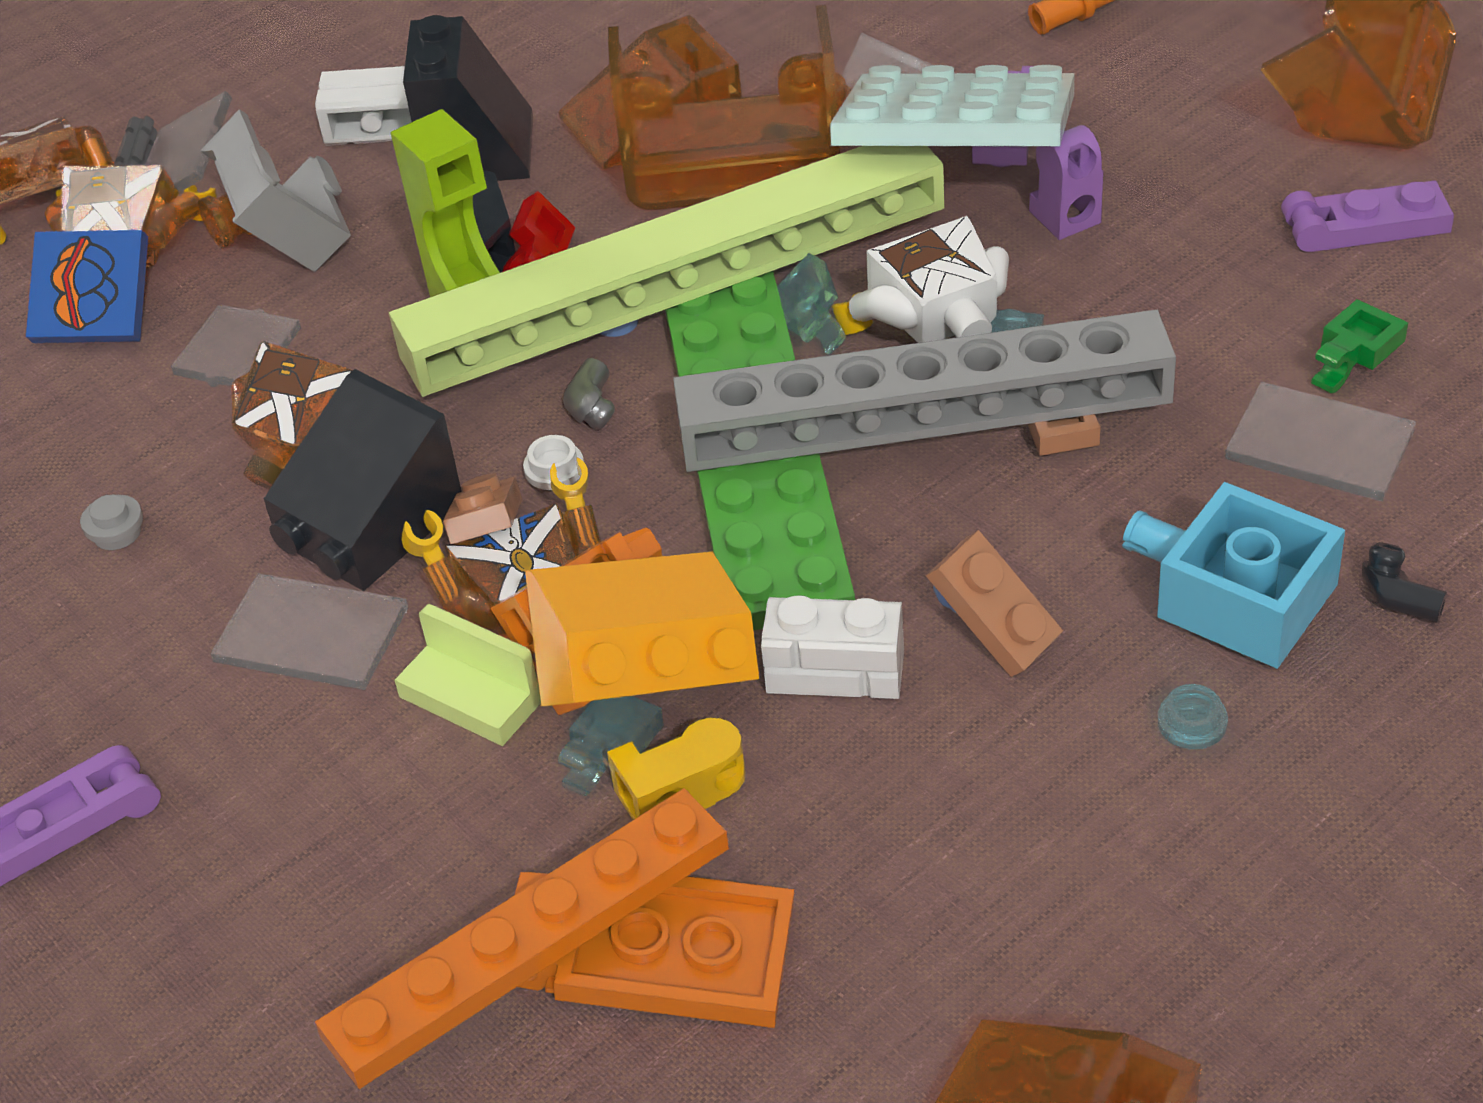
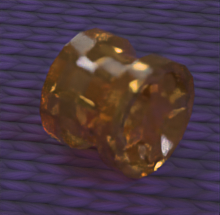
M226 192L217 198L208 195L199 199L198 208L210 236L220 248L224 249L233 245L235 238L241 234L253 235L233 222L232 219L235 217V213Z

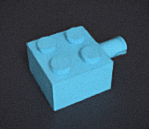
M1224 482L1187 530L1149 516L1144 511H1137L1125 529L1123 535L1125 542L1122 546L1125 550L1134 551L1161 562L1158 618L1278 669L1338 585L1345 529Z

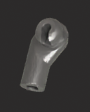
M588 358L568 385L564 393L563 402L564 407L578 422L581 423L584 420L591 428L599 430L610 420L615 412V406L610 400H606L601 396L603 393L601 388L609 377L607 366L597 359Z

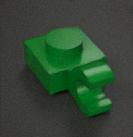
M1356 299L1324 326L1321 348L1315 356V359L1324 363V366L1312 378L1311 384L1330 393H1335L1346 382L1356 363L1373 370L1405 342L1409 322Z

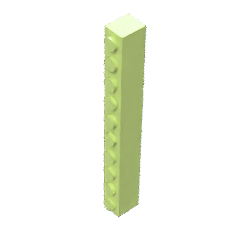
M860 146L390 311L389 316L399 357L421 396L430 395L944 209L943 163L928 146Z

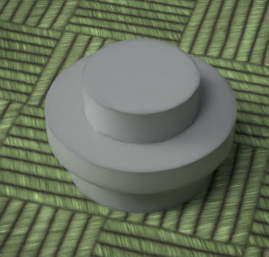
M110 494L99 497L91 503L82 513L80 524L84 535L94 542L96 546L105 550H117L130 545L138 538L141 532L143 513L139 503L134 498L127 495Z

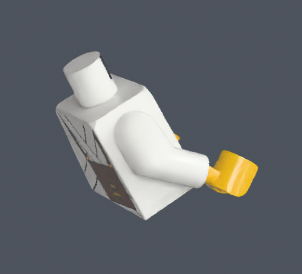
M967 216L867 250L868 290L854 294L849 302L836 303L831 306L840 333L842 335H849L863 331L873 324L872 319H877L905 330L918 343L943 340L954 335L957 338L991 333V322L996 317L997 298L1006 289L1009 256L1005 249L999 246L984 249Z

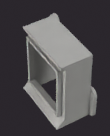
M239 109L199 151L215 162L235 213V217L232 219L233 222L313 272H316L351 236L333 196H339L342 190L329 163L320 156L315 158L310 156L281 185L279 183L280 178L269 153L260 146L250 119L242 110Z

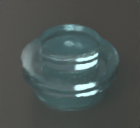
M1186 684L1175 688L1161 703L1158 710V727L1161 734L1169 742L1181 748L1203 749L1219 742L1227 730L1228 714L1219 696L1213 690L1203 685Z

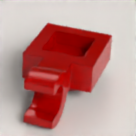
M539 191L524 199L509 234L518 242L520 248L508 260L502 272L568 249L576 227Z

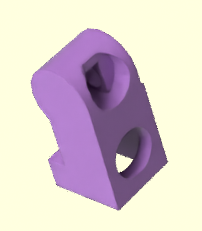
M1080 125L1064 131L1060 146H1037L1036 160L1040 170L1039 190L1030 193L1029 211L1058 240L1101 223L1103 190L1101 151L1090 129ZM1073 204L1081 213L1075 217L1067 218L1068 209Z

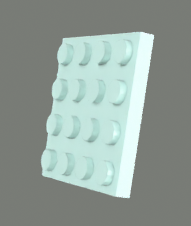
M933 65L922 68V74H901V68L898 66H874L869 68V74H862L831 121V146H1060L1074 97V73H1062V67L1057 65L1033 66L1029 68V73H1008V67L1001 65L979 66L975 68V73H954V67Z

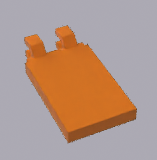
M520 872L515 895L546 876L547 873ZM687 876L518 987L536 991L545 987V992L554 993L555 1000L775 1028L794 908L795 889Z

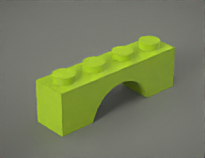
M443 109L391 131L392 142L430 297L499 274V270L483 243L474 216L473 195L487 189L476 138Z

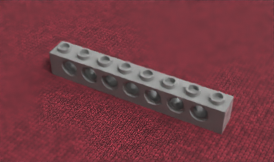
M1157 309L673 377L686 471L691 472L1173 403L1176 355Z

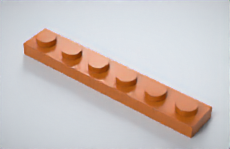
M683 788L316 1020L315 1024L321 1040L358 1089H361L729 849L727 831Z

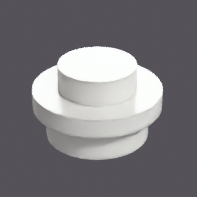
M548 435L535 440L528 448L527 456L523 463L525 477L534 487L552 490L550 469L552 464L555 463L558 480L562 484L572 485L580 478L576 466V457L584 461L583 455L574 443L565 436Z

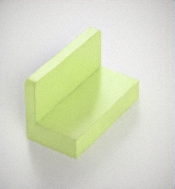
M427 604L419 612L427 646L395 679L399 697L496 744L504 746L541 704L539 685L531 651L436 606Z

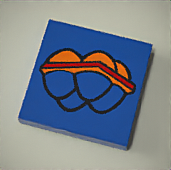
M143 230L35 232L26 338L32 343L140 342L148 235Z

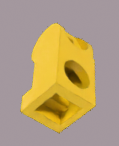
M721 718L698 720L688 726L681 737L641 754L632 741L607 751L614 791L632 820L683 788L704 809L715 805L716 802L738 791L745 781L746 771L741 735L738 728L731 722Z

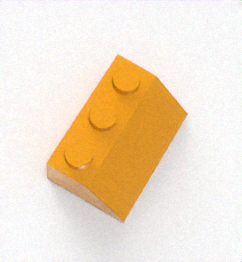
M713 551L525 571L541 706L570 704L759 679L751 611Z

